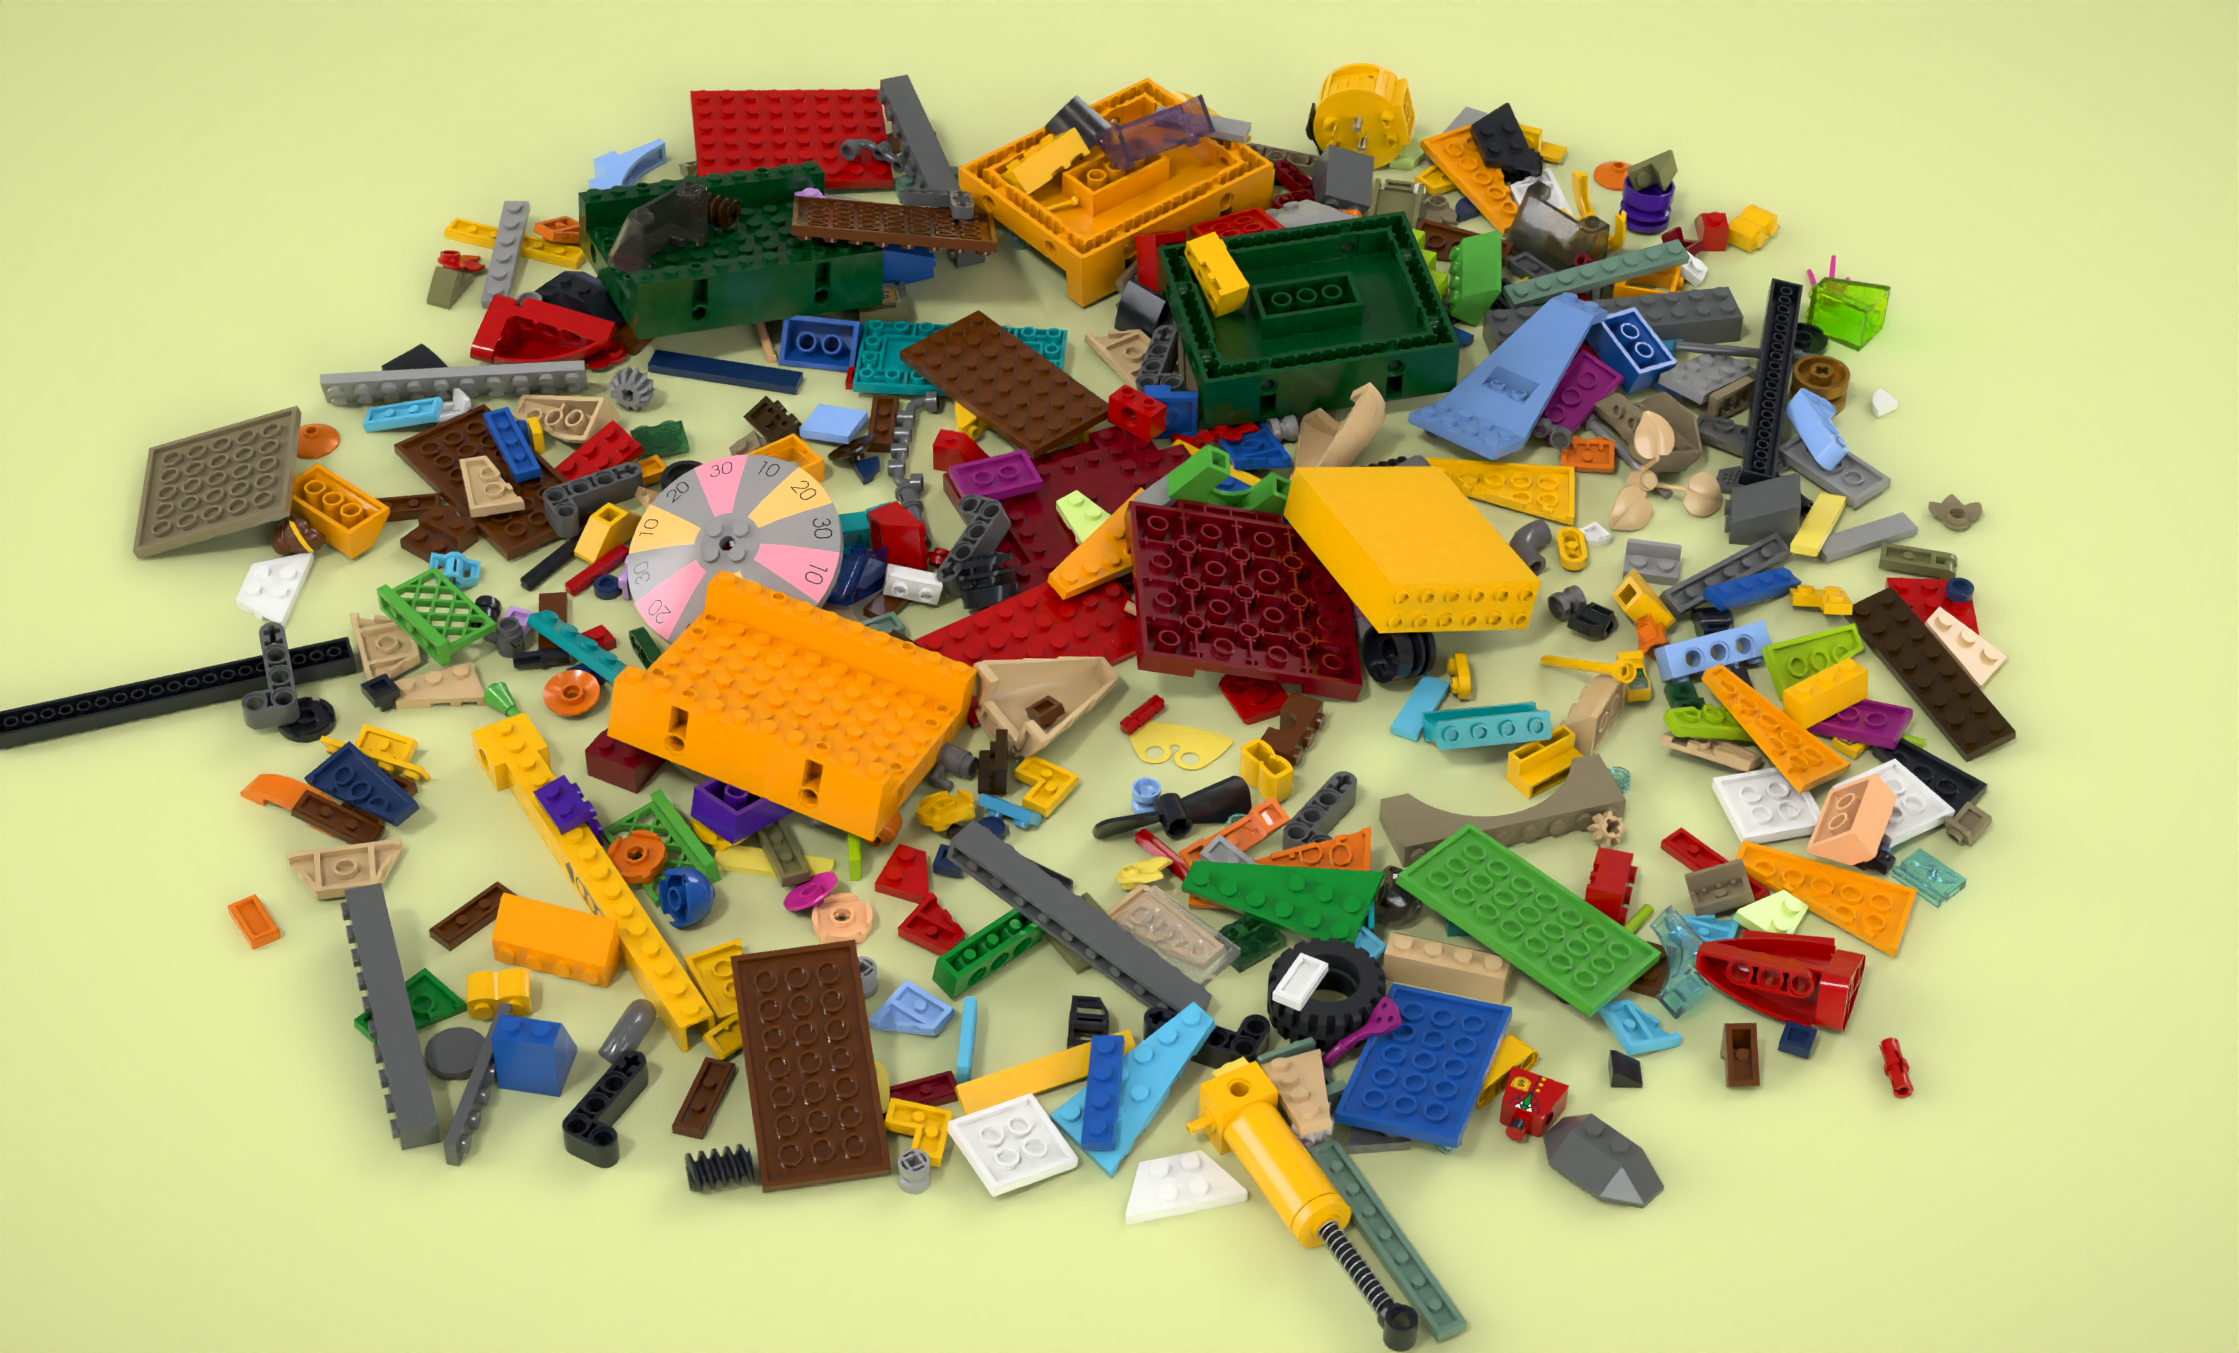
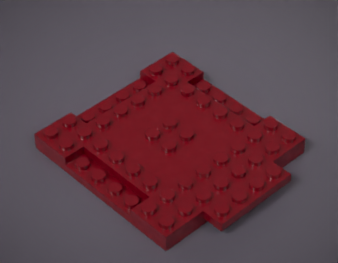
M1117 426L1089 433V442L1043 454L1036 459L1030 457L1043 480V489L997 500L1001 503L1009 517L1011 526L995 551L1013 553L1014 560L1002 562V567L1015 566L1016 569L1014 572L1004 575L1005 581H1018L1020 593L1047 582L1050 573L1079 546L1072 529H1068L1056 510L1057 500L1078 490L1108 514L1112 515L1140 487L1145 491L1192 457L1183 444L1158 450L1152 441L1147 442ZM949 472L944 473L943 490L964 521L957 508L961 496L950 478ZM1133 572L1117 578L1126 591L1134 589Z
M1178 499L1175 507L1129 501L1124 521L1127 554H1131L1137 615L1134 633L1138 670L1192 678L1196 670L1298 684L1301 685L1302 694L1357 701L1363 683L1350 597L1293 526L1283 524L1282 515Z

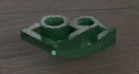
M1692 680L1666 684L1663 691L1671 709L1693 706L1701 710L1703 705H1706L1704 698L1698 697Z

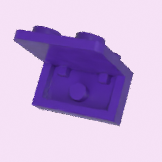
M562 775L533 792L536 800L561 835L586 822L600 845L604 846L601 838L605 834L597 819H593V817L597 816L596 811L589 800L585 802L582 800L584 795L576 782L571 784L566 776Z

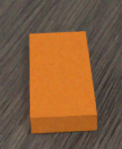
M256 894L227 906L229 914L253 950L281 939L280 930Z

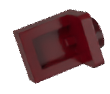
M1674 227L1661 236L1663 243L1679 239L1685 250L1694 257L1704 250L1702 240H1684L1681 227Z

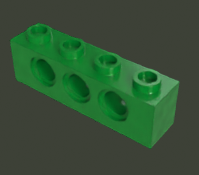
M1012 909L938 957L932 980L953 1000L1042 941L1045 931L1016 909Z

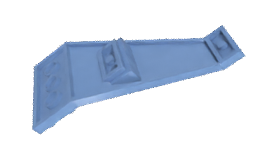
M1564 292L1562 295L1551 298L1443 399L1410 412L1408 423L1490 460L1498 459L1522 449L1591 326L1606 321L1608 311L1600 308L1599 304L1578 299L1576 294Z

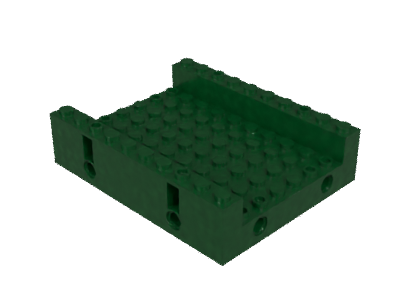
M805 161L802 164L796 165L781 164L773 168L758 167L750 171L734 170L726 174L711 173L703 177L687 176L680 180L664 179L660 182L649 184L640 182L633 186L624 187L617 185L610 189H589L586 192L578 193L579 246L637 340L793 318L795 315L808 316L882 305L884 250L881 247L874 246L873 242L863 241L862 245L849 244L848 240L838 239L835 243L822 241V238L812 237V240H799L796 238V235H791L794 192L803 191L806 188H818L823 196L825 194V172L817 162ZM692 188H697L698 192L705 190L707 194L712 192L716 196L722 195L724 199L731 198L733 201H740L742 209L737 224L730 230H724L721 227H714L704 222L689 219L684 212V201L688 192Z
M1405 211L1219 238L1224 241L1228 253L1248 282L1249 290L1244 308L1215 318L1185 256L1186 243L1157 247V293L1168 300V309H1171L1198 388L1197 412L1203 430L1215 428L1217 425L1230 426L1263 421L1270 418H1282L1288 415L1308 414L1318 408L1328 411L1354 407L1356 403L1350 399L1353 391L1368 383H1371L1379 391L1385 402L1446 393L1457 386L1460 343Z

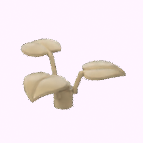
M1643 411L1641 421L1634 435L1636 452L1641 457L1652 460L1646 465H1641L1640 470L1632 471L1628 476V486L1618 493L1610 515L1609 528L1612 530L1634 531L1646 526L1651 518L1652 507L1650 502L1645 499V491H1652L1654 488L1686 492L1683 498V507L1687 512L1695 516L1711 515L1718 511L1722 505L1723 498L1719 483L1709 473L1698 472L1692 475L1688 481L1687 488L1659 483L1655 473L1648 470L1659 461L1660 455L1670 454L1675 443L1674 432L1670 424L1654 412Z

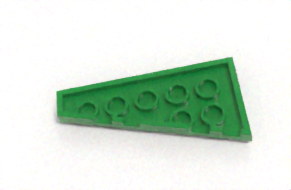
M1193 861L1181 889L1185 893L1308 940L1313 938H1320L1321 940L1337 938L1338 942L1345 943V941H1349L1355 944L1385 875L1384 872Z

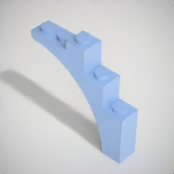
M657 139L620 155L612 151L594 158L595 178L588 180L589 189H610L617 185L624 187L633 186L651 170L667 163L665 142Z

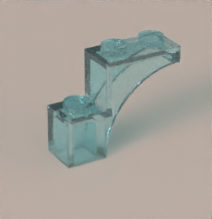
M1670 905L1662 911L1650 927L1661 941L1668 961L1667 981L1656 998L1677 1020L1696 1006L1712 988L1694 969L1696 968L1697 950L1705 941L1677 910Z

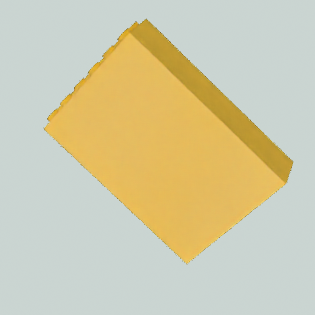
M1439 466L1295 467L1283 515L1378 633L1527 629L1541 580Z

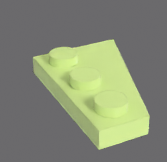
M1078 490L1056 501V510L1068 529H1072L1079 546L1111 516Z

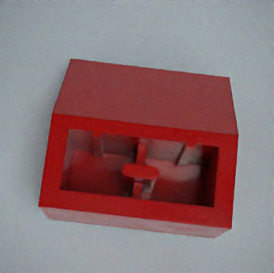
M897 501L868 511L873 557L883 567L887 568L889 563L913 569L928 570L927 559L929 558V552L925 546L924 536H926V528L922 521H918L908 509H905Z

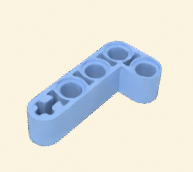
M1801 388L1785 406V412L1817 463L1826 470L1832 471L1849 452V448L1831 421L1837 410L1825 398Z

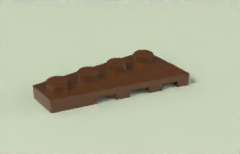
M1421 218L1416 230L1425 232V250L1436 252V260L1451 262L1449 254L1454 246H1458L1463 238L1480 235V233ZM1501 239V266L1507 264L1514 250V242Z

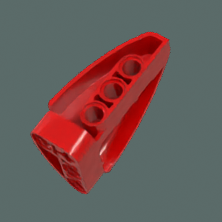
M495 294L473 340L470 357L471 359L492 365L578 361L609 346L617 328L615 322L536 299L525 298L521 305L518 299Z
M1744 937L1702 943L1697 950L1696 969L1702 977L1715 987L1759 1012L1784 1022L1788 1020L1808 1027H1812L1814 1024L1817 1027L1843 1032L1857 998L1866 956L1850 951L1836 950L1834 944L1780 937Z

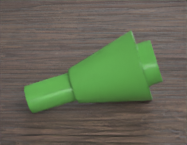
M493 683L487 687L483 697L484 703L509 717L521 713L517 709V705L506 683Z

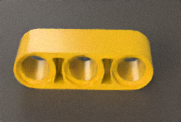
M1514 1034L1504 1038L1476 1105L1484 1107L1505 1091L1512 1066L1530 1071L1538 1060V1052Z

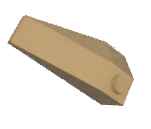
M522 394L513 413L515 419L526 420L527 424V418L537 417L543 432L571 443L587 442L609 422L614 420L617 423L620 418L618 412L605 397Z

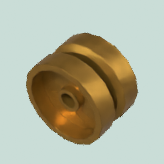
M1810 355L1801 358L1795 363L1789 401L1801 388H1804L1828 400L1837 410L1835 415H1838L1844 409L1851 375L1849 368L1842 361L1825 355Z

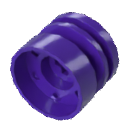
M1627 175L1624 180L1623 199L1620 203L1621 209L1619 210L1620 216L1622 211L1626 212L1627 228L1642 233H1655L1666 229L1670 221L1671 204L1676 188L1674 182L1671 181L1665 191L1656 183L1636 192L1631 188Z

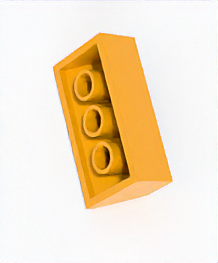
M319 463L294 477L290 515L295 513V517L306 520L310 528L316 529L325 535L326 543L351 559L356 558L374 546L390 514L388 506Z
M503 893L492 936L495 960L608 988L622 963L617 920Z

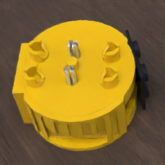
M1369 63L1345 65L1329 74L1321 85L1317 105L1312 103L1305 129L1309 140H1313L1317 146L1318 154L1321 156L1329 145L1374 157L1373 169L1383 167L1393 161L1402 151L1403 146L1411 144L1416 120L1407 78L1397 79V76L1390 70Z

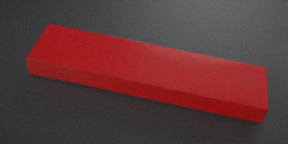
M1682 827L1661 841L1660 848L1693 872L1729 862ZM1747 875L1755 902L1770 896V890Z

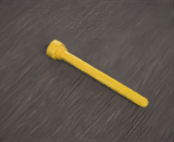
M1552 655L1541 657V663L1544 666L1611 675L1615 681L1621 683L1632 682L1637 672L1635 664L1630 660L1619 659L1610 664Z

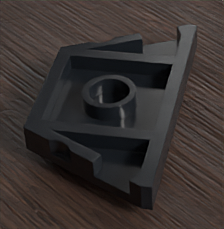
M1509 103L1503 104L1471 125L1470 133L1485 167L1500 168L1513 173L1516 172V169L1529 171L1532 177L1538 176L1539 168Z

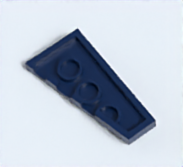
M350 741L304 778L308 785L396 827L420 809L418 803Z

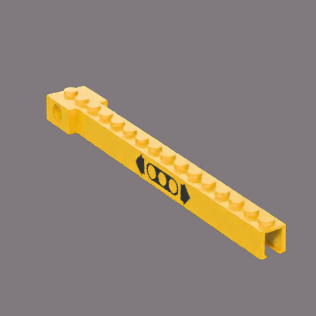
M523 712L471 731L475 757L497 791L506 788L510 789L590 913L617 920L622 962L647 1000L655 1006L658 1017L681 1052L690 1051L691 1047L687 1043L686 1028L696 1024L702 1035L715 1027L714 1014L586 822L561 835L536 800L533 792L554 781L556 778L551 772L548 746L529 717Z

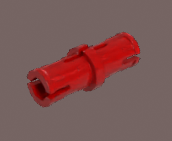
M1886 1038L1879 1045L1885 1061L1883 1069L1885 1075L1891 1081L1894 1096L1906 1098L1914 1091L1908 1075L1909 1065L1907 1060L1903 1058L1899 1041L1896 1038Z

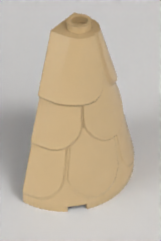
M1371 383L1353 391L1350 399L1356 404L1346 420L1340 423L1321 408L1304 415L1300 424L1293 468L1290 472L1289 480L1292 481L1295 467H1352L1357 458L1379 433L1387 415L1384 411L1385 401Z
M1104 657L983 660L982 662L974 663L973 668L978 670L972 696L976 695L979 708L975 709V712L988 738L991 741H996V729H1008V755L1015 758L1018 756L1025 758L1046 748L1064 730H1068L1081 716L1088 714L1115 688L1120 675ZM1049 695L1062 703L1065 714L1058 717L1054 723L1041 727L1034 719L1028 718L1025 709Z

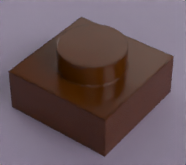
M1049 695L1025 709L1028 718L1034 719L1041 727L1054 723L1058 717L1065 714L1062 703Z

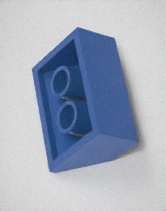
M1635 307L1608 314L1606 321L1592 325L1585 337L1602 362L1624 377L1621 387L1627 394L1647 389L1659 380L1660 374L1676 367L1678 364Z
M800 315L784 319L778 365L848 372L849 367H856L864 325L860 321Z

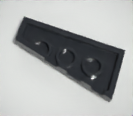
M1902 737L1894 750L1873 746L1872 754L1883 764L1893 759L1899 761L1955 810L1954 817L1967 801L1974 804L1986 793L1988 784Z

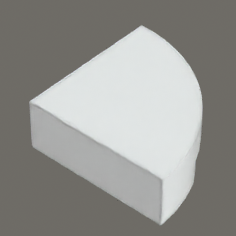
M1879 389L1874 393L1872 397V412L1877 418L1897 409L1898 401L1884 390Z
M1597 522L1579 529L1584 534L1586 545L1605 546L1612 543L1613 536Z

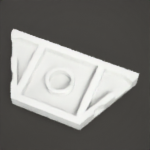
M1550 168L1543 169V175L1537 178L1529 176L1523 181L1510 185V197L1513 202H1516L1524 222L1542 224V216L1562 208L1575 219Z
M313 552L253 563L235 599L237 608L246 613H252L262 621L267 618L285 627L314 562Z
M1202 1150L1139 1162L1125 1213L1126 1225L1246 1202L1247 1190Z

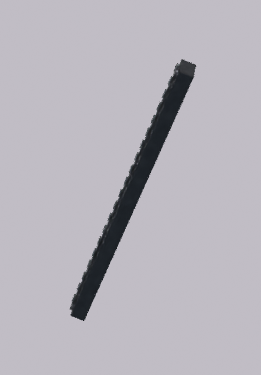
M1772 278L1768 290L1738 484L1744 486L1773 479L1776 474L1803 285Z
M348 637L288 649L295 686L357 672L355 658ZM263 655L0 711V750L244 697L251 692L269 689Z

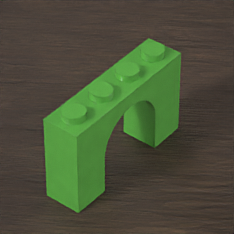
M1209 444L1167 475L1168 498L1175 501L1184 499L1280 514L1284 511L1291 485V480L1271 472L1248 489L1241 491L1219 490L1215 487L1230 476L1229 453Z

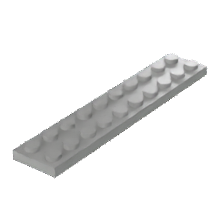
M584 360L320 374V385L327 403H331L334 406H344L347 402H358L362 405H368L378 400H384L386 403H397L399 399L415 401L434 397H441L445 401L452 398L455 388H460L470 399H475L478 395H489L493 398H499L508 393H515L517 396H522V394L529 395L530 392L552 395L556 391L564 390L575 394L582 392L583 389H588V378Z

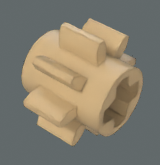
M1612 811L1604 813L1603 816L1598 813L1592 817L1595 824L1587 827L1592 837L1591 842L1600 843L1602 848H1607L1610 844L1616 846L1621 843L1618 836L1626 833L1621 822L1622 817L1612 816Z

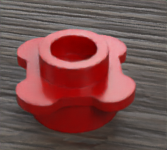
M935 548L934 552H929L928 564L939 568L950 551L943 548Z

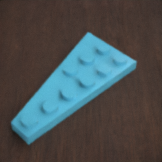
M1192 1002L1123 1057L1115 1150L1082 1149L1081 1136L1087 1086L1050 1114L1052 1122L1099 1168L1113 1179L1118 1171L1117 1166L1124 1156L1127 1157L1133 1149L1132 1144L1138 1135L1147 1129L1170 1095L1169 1090L1176 1079L1180 1080L1185 1072V1066L1191 1057L1197 1055L1216 1027L1214 1019L1195 1002Z

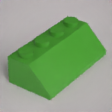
M1499 231L1463 238L1458 246L1452 248L1449 254V259L1451 260L1448 272L1450 274L1448 285L1450 289L1448 299L1450 315L1475 327L1483 318L1484 312L1488 311L1501 293V232Z

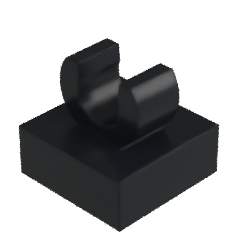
M386 673L360 684L364 696L375 708L380 707L382 712L393 708L392 701L401 697L399 687Z

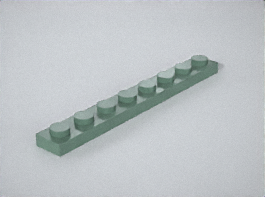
M1679 239L1506 285L1503 286L1502 295L1511 309L1530 307L1548 302L1551 298L1562 295L1564 292L1577 294L1684 265L1689 262L1690 255Z
M1336 1138L1307 1148L1308 1152L1350 1206L1351 1221L1412 1308L1417 1312L1419 1318L1436 1342L1466 1331L1467 1322Z

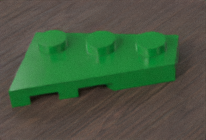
M426 968L405 982L416 1030L467 1011V1004ZM362 1013L354 1019V1027L374 1045H377V1040L370 1039L367 1021L372 1020L371 1014L365 1015V1013Z

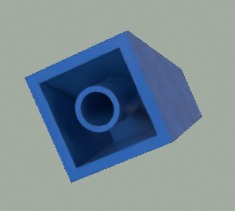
M889 244L888 247H881L884 250L883 283L895 282V285H899V282L904 281L906 285L934 278L933 267H936V259L933 253L924 249V246H914V249H903L899 247V244Z
M500 1014L491 1037L499 1088L560 1097L578 1051L576 1044L563 1024Z

